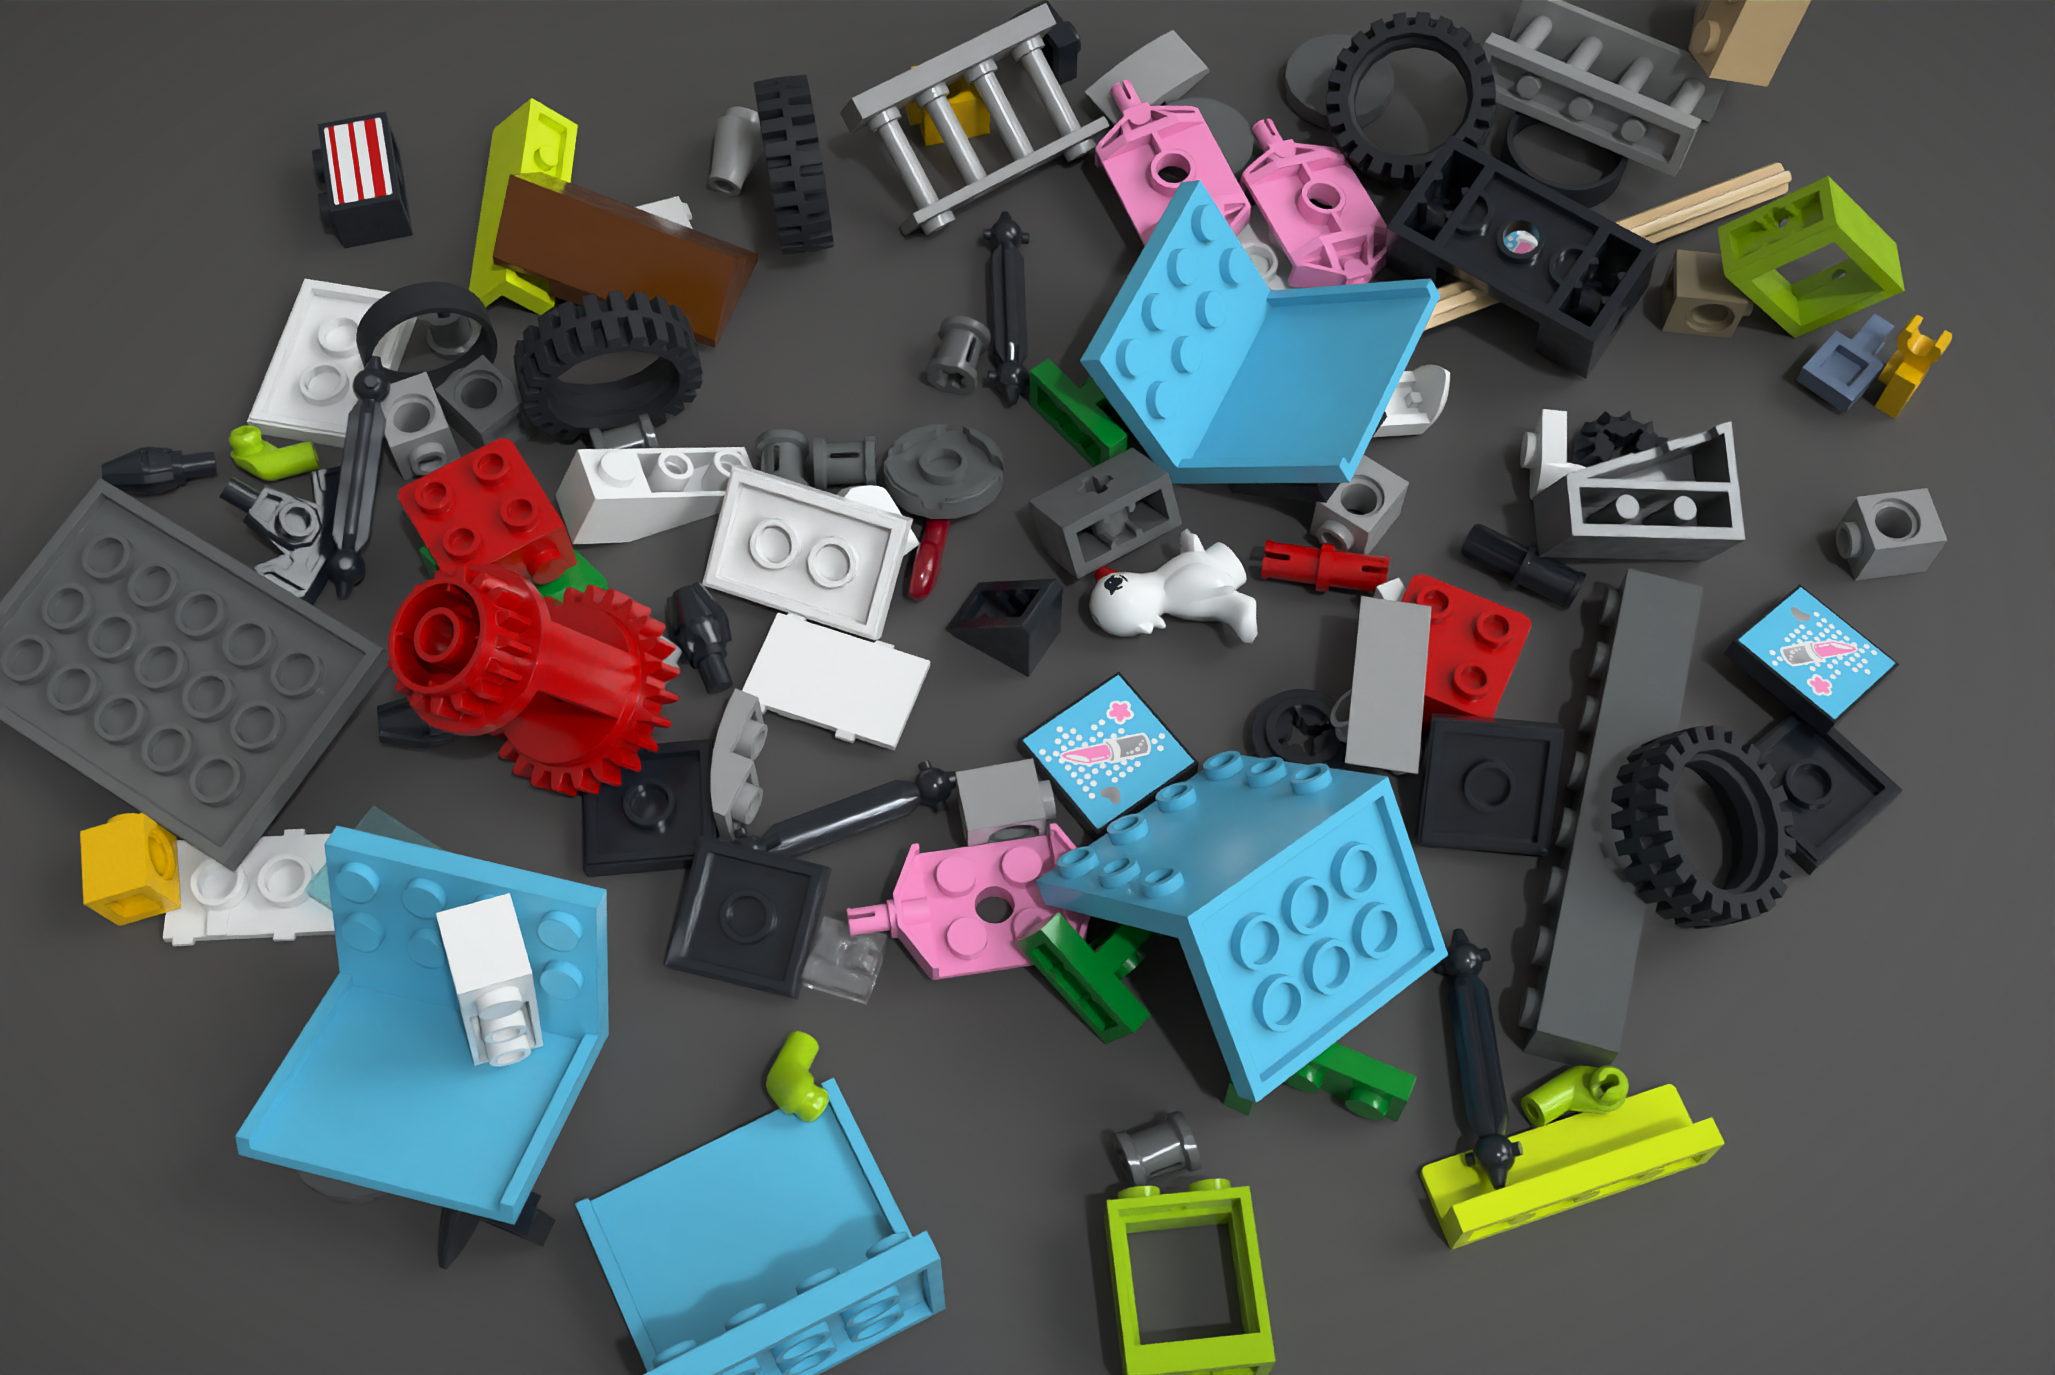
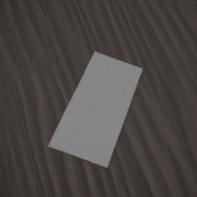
M1361 596L1345 763L1418 774L1432 606Z

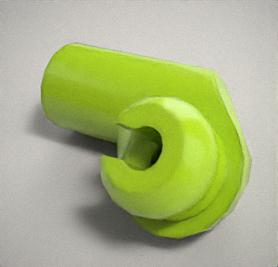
M253 425L238 427L231 431L228 437V442L233 449L230 455L235 464L264 481H276L321 469L318 454L312 440L277 448L269 442L262 440L260 429Z
M793 1031L789 1033L767 1075L766 1088L770 1097L787 1115L795 1113L803 1122L811 1123L816 1121L825 1110L829 1102V1094L827 1090L814 1084L815 1078L808 1071L819 1050L817 1041L804 1032Z
M1572 1066L1522 1097L1521 1107L1528 1120L1536 1127H1543L1567 1111L1606 1114L1620 1108L1624 1104L1629 1083L1626 1075L1614 1066Z

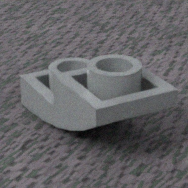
M1172 30L1128 56L1090 86L1085 93L1088 100L1114 127L1122 119V114L1115 100L1110 95V89L1116 83L1120 82L1122 87L1123 80H1130L1141 103L1148 101L1150 106H1160L1162 103L1167 105L1181 98L1210 71L1191 48Z
M736 688L726 706L718 728L711 764L710 792L713 814L720 838L729 842L733 841L735 837L734 831L739 829L742 823L749 825L753 821L761 805L763 789L759 786L754 760L760 754L768 732V727L763 721L759 698Z

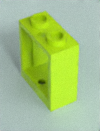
M1829 176L1718 227L1724 276L1794 338L1905 291L1896 243ZM1788 219L1786 225L1779 228L1780 223L1783 220ZM1833 242L1850 257L1793 284H1790L1775 270ZM1846 273L1845 276L1838 278L1839 275Z
M1206 1179L1190 1184L1188 1192L1160 1195V1188L1156 1186H1137L1118 1192V1199L1106 1200L1104 1224L1122 1374L1269 1375L1276 1359L1250 1187H1231L1230 1181L1227 1179ZM1228 1223L1244 1334L1141 1345L1127 1234Z

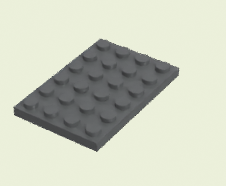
M99 478L0 601V720L232 872H235L386 669L389 653L381 646Z

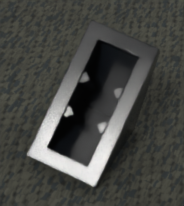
M1056 579L979 582L946 629L957 639L1029 677L1061 631L1063 587Z

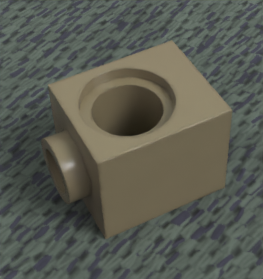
M1676 249L1662 283V331L1732 339L1741 317L1750 316L1754 302L1724 276L1721 254Z

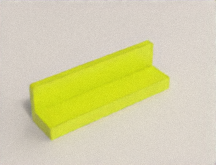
M530 98L493 130L469 290L480 298L485 307L500 296H504L542 315L555 305L556 297L551 296L549 281L495 265L492 257L510 174L543 172L569 183L571 182L578 125L533 98Z
M1666 1084L1626 1098L1620 1108L1609 1113L1583 1112L1544 1125L1543 1127L1508 1137L1512 1143L1521 1142L1523 1155L1515 1158L1512 1168L1508 1171L1506 1185L1502 1189L1495 1190L1487 1174L1482 1172L1477 1166L1468 1167L1465 1154L1473 1152V1149L1425 1165L1420 1172V1177L1448 1245L1452 1250L1704 1164L1725 1142L1713 1117L1693 1124L1675 1086Z

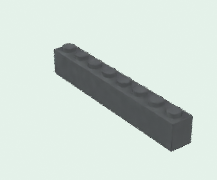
M1628 568L1618 591L1608 588L1605 593L1598 625L1608 627L1605 643L1596 642L1587 674L1588 678L1597 680L1594 697L1585 696L1576 732L1586 735L1583 752L1574 751L1565 782V788L1575 790L1572 809L1565 807L1562 809L1554 836V845L1564 848L1560 867L1551 866L1542 895V904L1552 907L1548 927L1539 925L1530 954L1529 963L1540 967L1536 989L1526 987L1518 1013L1517 1026L1527 1029L1524 1053L1571 1066L1592 1067L1610 1066L1620 1053L1646 903L1638 895L1644 882L1642 880L1630 882L1624 871V868L1632 863L1630 855L1618 857L1614 842L1625 838L1623 831L1612 829L1611 814L1622 811L1620 806L1611 802L1613 788L1623 785L1616 776L1621 766L1629 764L1627 757L1633 750L1640 748L1641 744L1678 731L1703 586Z

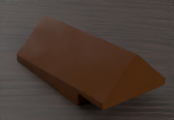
M543 172L510 174L492 256L495 265L549 281L551 296L571 301L578 305H584L582 296L595 293L598 302L606 301L608 292L622 291L625 300H628L634 291L646 293L649 301L655 296L667 299L669 306L675 304L682 310L683 316H687L696 342L712 347L717 346L758 262V253Z

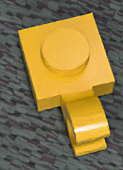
M1918 314L1909 319L1897 336L1896 343L1898 349L1878 378V381L1887 386L1876 403L1875 408L1895 419L1918 388L1932 364L1939 360L1952 340V333L1946 330L1940 335L1938 340H1932L1923 334L1921 335L1918 327L1922 323L1923 317Z

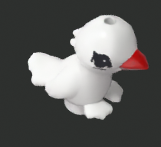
M1188 528L1181 532L1179 537L1182 546L1180 548V555L1172 558L1154 572L1142 574L1119 572L1102 566L1094 574L1096 586L1091 593L1089 608L1095 623L1110 634L1127 637L1140 633L1151 634L1153 628L1164 629L1166 624L1163 618L1160 617L1164 613L1185 620L1225 622L1235 630L1244 643L1252 644L1258 634L1256 600L1236 591L1247 580L1241 562L1233 551L1221 542H1217L1207 550H1204L1198 536L1191 533Z

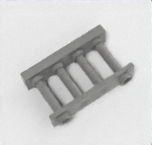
M1522 0L1509 39L1492 32L1483 45V50L1486 53L1488 62L1491 64L1495 79L1497 103L1674 178L1683 165L1701 121H1711L1728 83L1727 80L1709 78L1691 53L1562 0Z
M1046 3L851 98L840 112L850 134L867 125L871 133L878 132L911 194L918 211L910 215L899 225L904 235L922 227L925 235L928 236L956 220L952 211L1063 154L1068 163L1088 154L1097 146L1094 138L1109 127L1105 116L1083 127L1080 126L1041 51L1045 46L1042 37L1057 24ZM1012 54L1015 62L1022 61L1061 136L1060 139L1036 151L1031 146L994 74L998 69L995 62ZM962 78H965L968 85H975L1014 160L1013 163L989 175L986 174L946 98L950 94L947 86ZM915 101L920 109H927L967 185L940 200L897 121L902 117L899 109Z

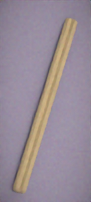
M1774 162L1618 220L1615 223L1655 244L1784 195L1788 192V182L1792 180L1790 171H1785L1781 163ZM1463 280L1439 287L1437 290L1441 296L1424 331L1500 303V301Z

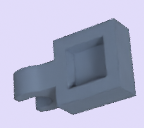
M1875 313L1852 340L1836 330L1802 367L1796 381L1846 414L1879 377L1886 365L1884 361L1876 356L1886 344L1883 341L1893 331L1895 326Z

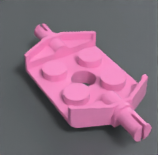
M1123 80L1122 87L1120 82L1116 83L1110 89V95L1115 100L1122 114V119L1097 144L1095 148V165L1097 168L1103 166L1144 247L1181 183H1169L1160 178L1158 172L1167 166H1177L1187 172L1188 177L1182 182L1201 180L1237 237L1250 221L1251 205L1199 109L1193 106H1150L1148 101L1141 103L1130 80Z
M1268 118L1266 122L1264 120L1257 122L1251 131L1264 154L1245 169L1239 185L1244 193L1247 189L1249 190L1293 266L1287 281L1288 284L1294 287L1310 288L1369 283L1386 265L1387 225L1343 153L1336 147L1294 143L1293 139L1283 141L1272 119ZM1309 199H1315L1321 204L1332 206V209L1318 208Z
M1056 823L1049 825L1048 835L920 854L919 843L912 844L894 889L893 899L886 900V904L852 909L847 908L850 937L890 930L891 938L900 939L931 980L1034 965L1015 943L1033 925L1059 912L1084 940L1086 938L1093 916L1045 904L1036 883L1037 879L1057 867V860L1063 854L1077 847ZM1000 897L1011 905L1013 913L1006 921L995 924L982 920L976 913L975 908L985 898Z

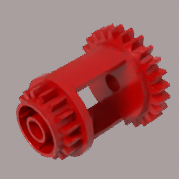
M494 564L458 566L457 570L452 573L441 569L435 571L434 579L417 584L399 606L388 636L389 660L387 665L388 668L393 669L398 678L394 687L397 692L406 694L414 711L425 722L437 729L455 735L477 736L490 733V736L506 740L498 754L501 758L515 762L512 770L515 775L531 779L530 784L569 796H576L578 790L592 795L599 794L601 782L618 787L621 785L620 766L636 772L642 769L637 754L640 748L657 752L659 747L651 736V732L654 727L670 728L672 724L667 717L660 714L662 705L678 701V695L665 690V682L680 675V669L663 662L674 652L676 647L675 644L659 638L666 626L663 622L649 617L651 609L648 606L632 600V597L612 588L606 591L588 584L584 593L572 587H567L564 592L563 602L550 596H546L543 599L537 588L525 577Z

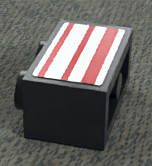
M386 111L318 124L321 148L312 150V158L320 183H326L327 192L318 193L319 207L326 227L336 226L345 248L412 236L413 230L400 148Z

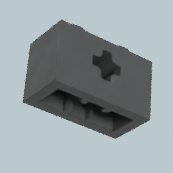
M1133 447L1028 501L1043 551L1077 579L1182 525L1169 473Z

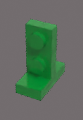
M1049 358L1030 370L1029 405L1092 467L1126 451L1128 435L1115 423L1121 417L1091 376L1079 388Z
M1057 912L1033 925L1015 943L1105 1044L1134 1033L1151 1015L1120 980L1129 974L1146 956L1140 946L1153 933L1152 931L1112 921L1088 945L1068 921ZM1154 932V934L1157 937H1161L1162 935H1164Z
M1335 1042L1284 1082L1304 1092L1317 1093L1321 1089L1346 1100L1345 1105L1348 1109L1364 1118L1381 1121L1386 1117L1397 1122L1408 1102L1417 1077ZM1231 1079L1223 1105L1249 1116L1254 1102L1238 1097Z

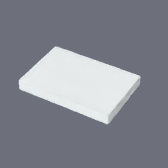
M304 279L248 417V425L258 427L262 435L298 441L312 440L313 443L343 448L348 414L358 401L354 395L352 383L356 374L364 369L356 343L357 328L366 311L380 298L390 292ZM417 317L398 324L378 342L372 356H379L383 367L398 371Z
M734 465L731 468L702 584L865 638L877 640L882 636L913 519L746 466Z

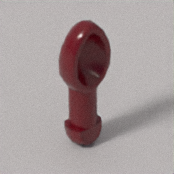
M927 518L913 565L908 592L909 598L917 601L926 599L937 584L951 519Z

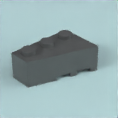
M1731 421L1716 425L1710 430L1686 438L1680 437L1667 441L1661 446L1637 454L1631 453L1566 474L1533 497L1539 557L1707 561L1745 540Z

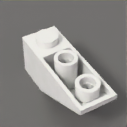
M745 447L577 449L555 496L572 544L631 542L720 513L732 466L742 465L752 469L753 467Z
M510 893L436 913L474 1066L489 1062L491 1066L500 1067L524 1060L531 1054V1049L543 1046L533 974Z

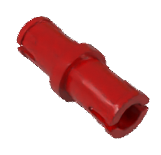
M1267 539L1264 549L1265 557H1263L1261 579L1272 578L1315 584L1316 591L1328 592L1329 587L1375 593L1376 587L1387 581L1390 556L1380 557L1335 550V544L1324 542L1322 543V548L1273 542V540Z

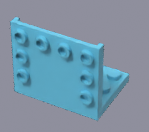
M1201 180L1186 181L1180 183L1080 362L1152 461L1169 473L1172 484L1350 483L1441 295L1431 279L1270 290Z
M1226 751L1207 759L1203 764L1204 769L1187 781L1175 783L1160 790L1156 794V801L1139 813L1126 815L1113 821L1107 827L1108 833L1089 846L1079 847L1063 854L1057 860V867L1037 879L1036 883L1043 901L1047 905L1179 938L1237 1095L1257 1103L1448 956L1388 776L1328 768L1323 763L1306 765L1285 762L1280 757L1264 759L1240 755L1238 751Z
M336 826L325 842L324 847L340 973L235 1135L238 1155L515 1225L609 1035L607 889ZM510 893L533 974L543 1046L531 1049V1054L527 1058L511 1065L495 1067L486 1062L474 1066L436 913Z
M834 1077L821 1083L822 1088L827 1090L829 1094V1102L823 1113L814 1122H803L795 1113L787 1115L779 1108L591 1201L589 1198L575 1203L646 1367L647 1373L643 1375H819L946 1309L940 1256L927 1230L912 1237Z

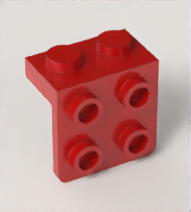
M497 439L403 486L398 492L401 506L438 568L443 571L452 573L457 570L458 566L494 564L522 575L535 586L556 580L566 569L578 564L565 524L517 448L509 439Z
M1418 574L1414 576L1401 602L1432 606L1421 733L1427 735L1429 712L1493 718L1530 632V619L1525 614L1428 575Z

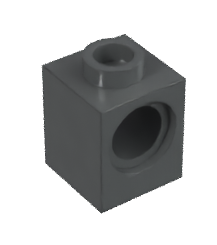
M481 355L465 368L454 371L442 385L435 389L448 424L475 450L500 438L511 440L515 447L518 448L539 432L538 427L531 422L529 415L525 412L519 388L484 355Z

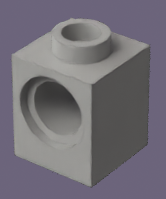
M427 372L390 384L391 388L388 397L380 403L386 418L384 434L404 481L419 475H427L461 458Z
M1363 455L1350 483H1340L1327 503L1316 502L1310 534L1317 537L1321 544L1323 542L1335 544V550L1368 555L1400 515L1409 482ZM1347 510H1358L1364 513L1365 515H1355L1348 512Z
M1928 488L1856 497L1836 529L1838 552L1842 558L1848 560L1855 581L1926 572L1948 541Z
M1033 758L955 772L957 803L966 847L1046 835V820L1056 818L1055 802L1050 781H1038Z

